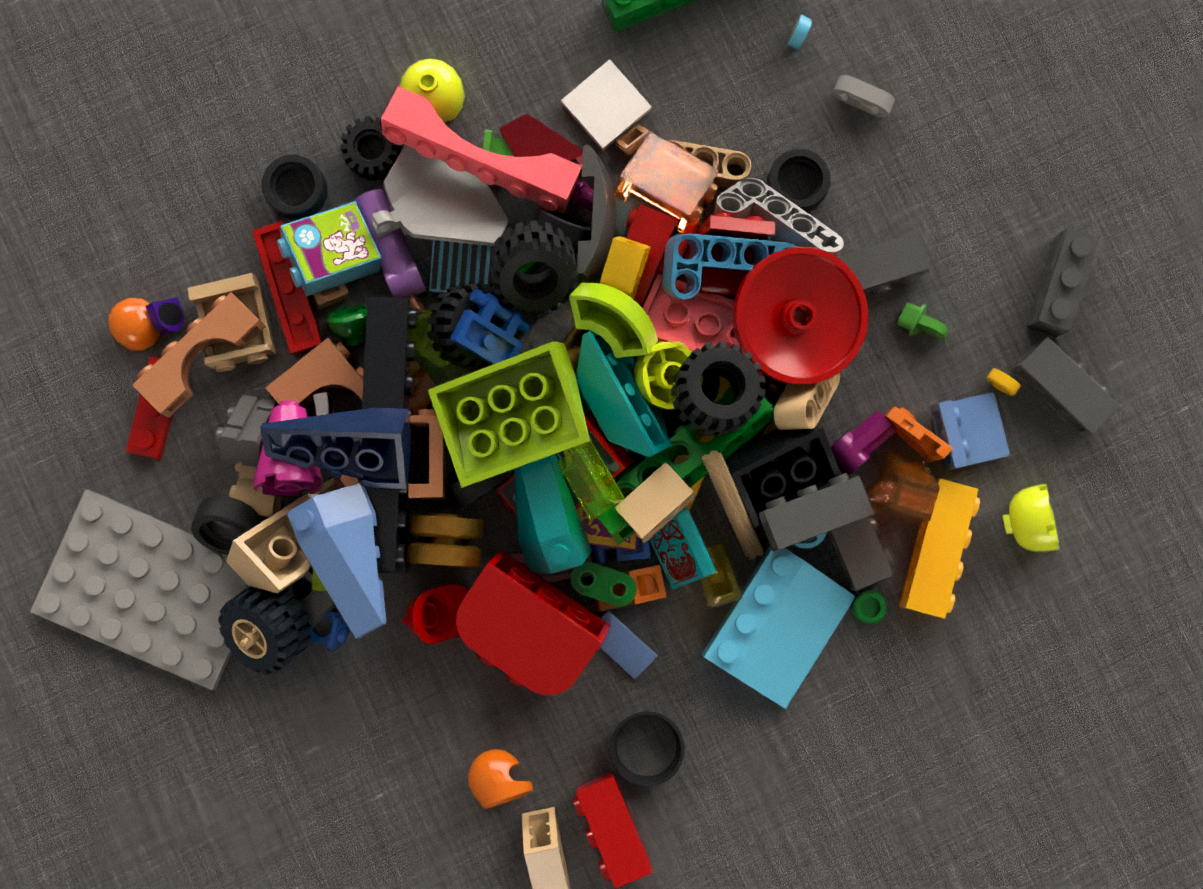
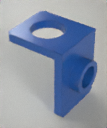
M330 611L324 617L332 622L331 633L324 637L319 636L313 627L310 636L312 638L311 642L326 644L329 650H335L340 648L342 643H346L350 628L341 613Z

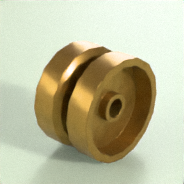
M431 513V516L410 515L408 532L413 536L429 537V543H411L407 545L406 563L480 567L482 550L477 546H461V539L478 540L483 536L484 520L462 518L463 515Z

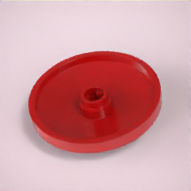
M812 247L783 249L760 260L743 278L736 293L733 306L734 332L743 354L747 351L753 356L750 361L753 364L758 362L761 366L760 372L769 378L787 384L822 382L844 370L858 354L868 327L866 296L854 272L847 264L833 254Z

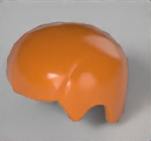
M127 298L116 303L111 309V313L108 314V326L112 336L119 344L132 351H143L153 346L161 335L154 328L145 306L150 303L143 298Z

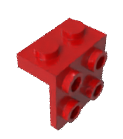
M715 213L710 215L698 229V234L769 241L775 235V222L763 221V218L759 216H749L741 219L732 218L728 213ZM716 243L712 247L711 255L715 261H719L723 252L721 246ZM750 246L744 252V259L748 264L754 260V251ZM702 267L699 291L706 294L736 296L743 278L749 271Z

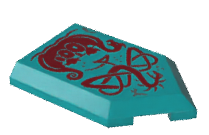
M687 508L682 509L650 538L672 590L716 572Z

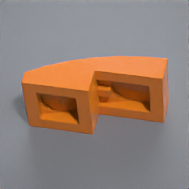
M660 565L624 572L634 579L637 587L634 599L625 606L667 597ZM616 583L613 587V592L618 596H622L626 592V587L622 583ZM595 599L597 612L623 607L614 606Z

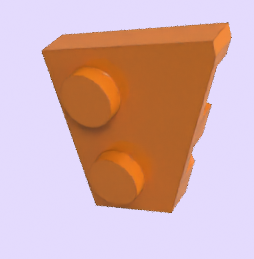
M894 406L884 414L892 423L896 431L895 433L928 463L944 459L953 449L949 444L919 424L916 418L902 407L899 409Z

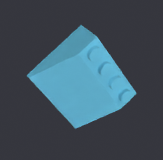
M769 546L701 655L786 709L856 596L786 548L772 551L771 546Z

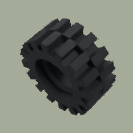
M365 116L366 121L363 122L358 118L354 120L356 123L354 127L350 124L346 127L347 135L342 134L343 144H340L342 156L352 172L354 171L360 178L365 176L367 180L373 181V177H377L378 180L384 179L383 174H388L401 152L402 145L394 144L382 135L381 118L376 117V120H372L371 116ZM371 137L380 139L384 144L383 153L374 160L365 159L360 155L362 142Z

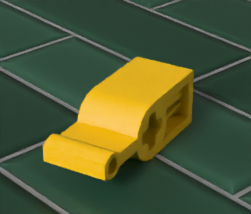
M621 236L613 238L599 284L616 288L634 300L651 246Z

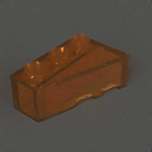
M887 450L878 483L871 486L868 494L873 512L904 523L930 521L940 487L934 476L930 475V469L925 467L926 462Z

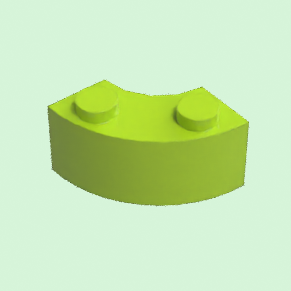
M580 283L569 295L576 329L590 330L602 336L611 346L615 358L649 355L653 346L658 342L655 328L649 316L635 300L624 292L604 284Z

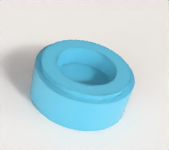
M802 14L800 15L787 42L788 46L796 50L800 49L809 32L812 19Z

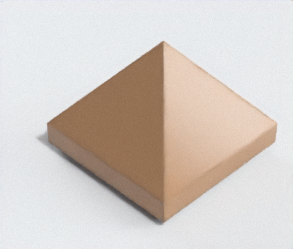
M637 124L615 140L614 145L628 156L643 157L654 135L648 129Z

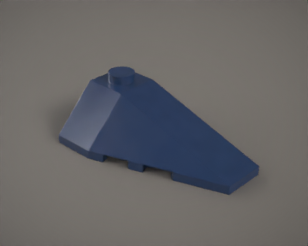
M367 408L263 423L260 427L264 452L267 457L308 468L311 465L330 470L329 475L341 478L342 474L362 480L361 485L371 488L407 489L411 446L408 409Z

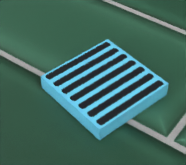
M433 240L429 291L447 293V288L459 286L460 284H488L490 287H493L491 251L495 246Z

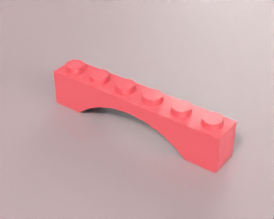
M399 86L381 117L382 135L390 142L397 145H407L416 149L420 155L426 158L434 157L446 162L450 168L459 172L466 171L488 185L496 184L507 189L513 196L518 198L526 197L537 202L543 209L548 211H558L564 214L579 182L582 166L553 153L531 157H513L495 154L476 147L458 136L443 122L435 112L429 99Z

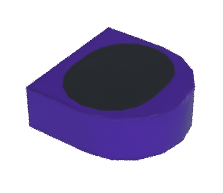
M178 297L145 306L151 323L160 333L171 334L183 327L185 318Z

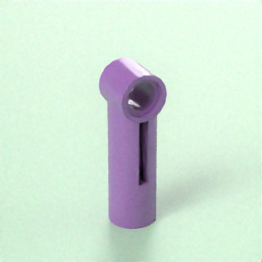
M371 190L358 196L354 201H356L382 257L381 267L393 297L409 298L413 294L418 295L427 291L400 229L377 237L372 228V223H374L372 219L373 213L382 210L391 212L384 190Z

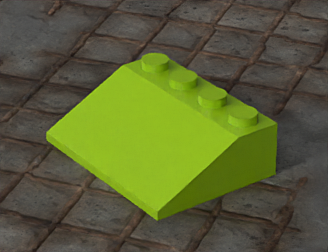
M553 341L428 389L461 488L590 441L576 375L566 346L561 342Z

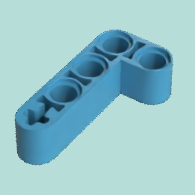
M701 234L674 235L668 240L665 247L663 289L669 297L691 299L700 290L702 267L749 271L769 254L796 246L788 242ZM683 240L688 242L690 246V254L685 259L678 252L679 244ZM716 243L721 246L723 252L719 261H715L711 255L712 247ZM749 246L754 251V260L750 264L744 259V252ZM681 274L687 279V288L682 293L678 292L675 287L676 279Z

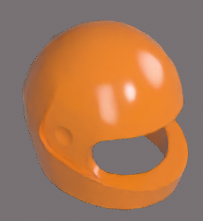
M492 749L485 751L473 760L469 768L468 785L473 796L484 809L513 801L534 791L532 782L514 781L511 779L509 770L518 766L520 762L505 750Z

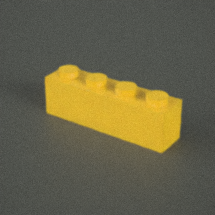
M941 478L931 481L899 607L945 619L946 613L952 611L955 602V594H952L954 582L959 581L963 572V562L960 561L963 548L967 549L972 536V531L968 529L971 517L976 516L980 505V498L977 497V488Z

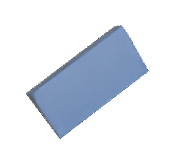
M607 610L601 619L611 625L600 648L636 679L658 655L614 614Z

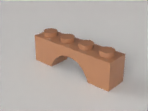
M232 292L227 296L222 295L215 300L210 308L212 311L203 319L198 318L193 321L186 329L187 334L179 342L174 341L166 346L161 353L163 357L154 365L149 364L138 373V380L132 386L160 414L168 418L171 417L193 396L189 384V371L192 362L200 352L218 344H228L242 349L266 327Z

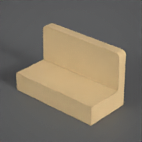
M664 463L616 506V511L632 527L637 537L643 543H646L695 499L694 491L667 463Z

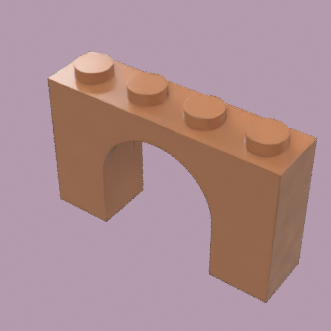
M326 338L269 384L266 389L278 404L281 401H296L303 408L314 400V394L325 393L333 389L353 391L362 400L364 369L361 366L356 369L351 364L349 359L353 355L341 341L335 344L331 339ZM411 437V446H412V445L415 443V441H414V439ZM342 474L341 478H339L345 487L358 483L357 478Z

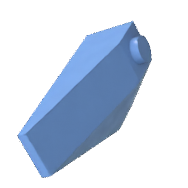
M357 483L320 494L287 512L301 549L356 639L361 638L385 625L387 622L383 582L378 579L377 558H380L379 546H375L373 526H377L376 513L365 486Z

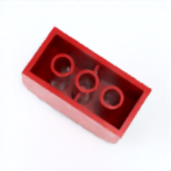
M503 550L499 551L487 563L462 600L456 614V626L461 639L470 649L477 653L480 661L488 666L495 665L505 672L506 678L517 686L523 685L541 695H556L568 690L576 682L602 645L611 625L535 572L530 571L529 568Z

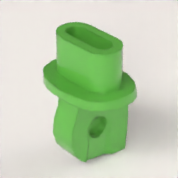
M907 302L898 319L897 326L909 330L908 335L911 337L918 334L921 330L945 341L949 330L946 329V325L942 322L926 316L927 305L922 304L919 307Z

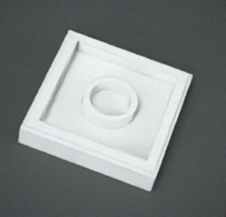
M610 59L561 100L562 106L602 151L607 149L615 140L652 110V106Z

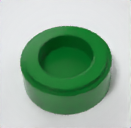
M862 591L856 595L852 602L854 616L863 623L875 624L884 618L887 611L884 597L875 591Z

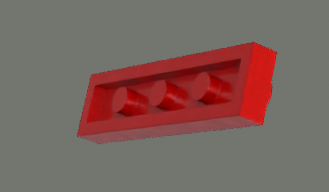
M280 221L252 230L290 354L294 356L314 349L323 342L310 298L305 296L301 286H295L290 274V268H293L289 257L284 259L280 253L277 240L281 239L280 226L286 224L284 221Z

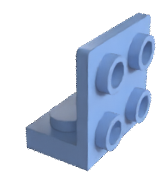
M987 393L953 402L949 400L929 407L936 436L953 448L942 459L945 471L1009 456L1010 452L994 393Z

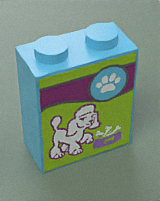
M356 201L280 226L281 239L277 240L280 253L284 259L289 257L293 268H290L292 280L296 287H302L306 297L380 271L382 257Z

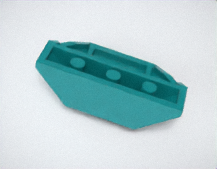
M592 331L585 333L582 336L578 361L577 384L583 399L588 403L600 430L605 434L607 440L647 457H651L671 447L663 413L660 408L646 402L634 380L635 362L632 357L615 358L611 346L602 336Z

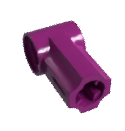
M877 410L853 431H848L830 447L836 462L849 475L870 458L869 454L888 440L896 431L887 417Z

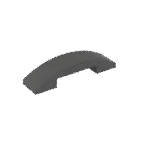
M583 145L582 178L594 189L591 241H578L577 272L578 276L586 283H594L606 262L615 230L616 206L613 186L604 163L590 145Z

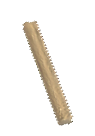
M715 450L710 451L709 454L702 456L703 463H705L704 466L708 469L707 472H709L714 488H716L717 494H719L718 497H720L721 503H723L722 506L727 513L736 536H738L737 539H739L745 557H750L749 560L756 559L757 556L764 554L763 547L735 487L730 471H728L723 455Z

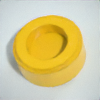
M995 368L986 377L989 384L1009 396H1015L1021 387L1020 383Z

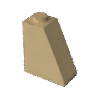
M555 807L522 813L524 857L532 889H571Z

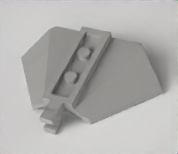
M404 145L383 182L391 212L382 210L372 214L374 221L372 228L377 237L401 228L404 235L409 234L412 238L495 246L496 239L498 237L502 238L503 231L507 229L509 223L507 216L489 186L480 181L477 176L466 171H456L450 168L446 162L434 157L426 158L420 155L416 149Z

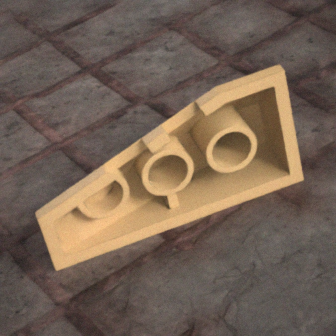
M332 477L323 483L322 491L311 495L310 492L234 539L226 562L248 586L275 593L281 592L303 577L311 566L297 541L287 512L314 496L344 488L345 485L339 478Z

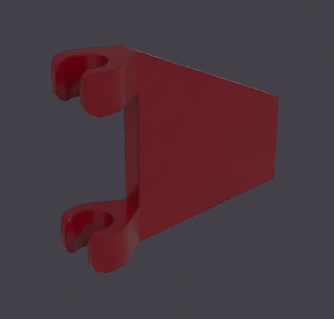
M528 113L499 128L514 157H531L553 153L571 162L576 161L578 165L582 166L583 150Z

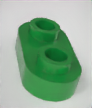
M584 562L583 565L575 567L571 574V584L579 594L614 606H625L636 595V583L630 575L594 562ZM589 572L593 575L594 581L591 585L583 584L581 580L583 573ZM616 583L625 585L626 592L624 595L618 596L613 592V587Z

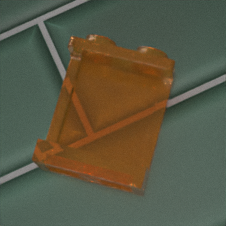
M650 132L620 174L614 196L625 202L631 192L679 219L680 223L677 231L683 233L689 224L695 226L704 211V208L701 207L703 202L710 203L719 188L715 181L720 170Z

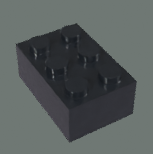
M819 423L813 429L780 430L777 428L741 446L724 460L754 527L762 524L758 513L767 510L765 503L783 496L786 502L798 498L797 491L816 485L819 491L830 487L829 479L841 475L825 431Z

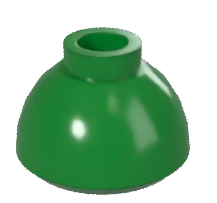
M354 305L343 307L328 315L326 321L329 328L337 337L344 339L347 346H355L365 342L367 306Z

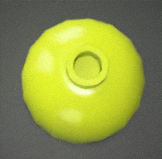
M436 59L420 60L408 67L402 76L400 87L429 99L435 112L444 123L448 120L449 122L454 120L462 110L465 98L462 81L456 71L445 62Z
M658 342L653 346L649 355L637 358L634 366V380L647 403L660 409H674L673 402L676 396H671V388L675 384L673 380L683 362L693 352L687 346H684L685 344L681 342Z
M1046 484L1031 486L1019 491L1010 501L1009 514L1003 515L1006 534H1013L1021 547L1033 552L1060 550L1054 514L1048 499H1050Z

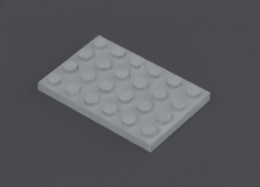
M85 489L30 612L205 688L215 690L232 653L226 647L224 637L220 634L219 628L221 625L218 622V618L221 615L220 610L226 602L249 586L226 562L228 555L214 552L201 545L192 533L94 491Z

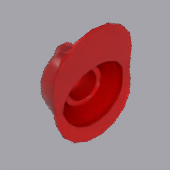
M446 584L429 589L410 601L407 606L406 617L401 619V623L407 625L408 629L415 636L427 644H437L459 636L456 626L457 610L469 591L466 587L459 584Z

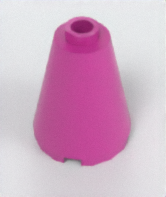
M281 401L279 406L272 408L268 423L308 417L307 411L299 406V403L296 401ZM262 445L253 479V489L257 491L262 487V494L283 497L300 496V490L310 489L311 495L322 491L323 479L320 467L311 465L308 468L267 457Z

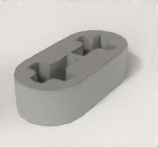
M848 75L839 76L832 91V94L837 99L877 117H888L895 103V98L890 93Z

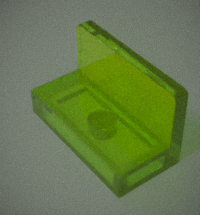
M591 440L568 449L569 454L558 461L561 471L590 520L598 518L625 500Z

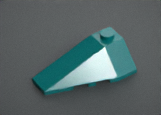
M556 454L514 469L518 541L529 570L552 574L583 565L591 554L592 549Z

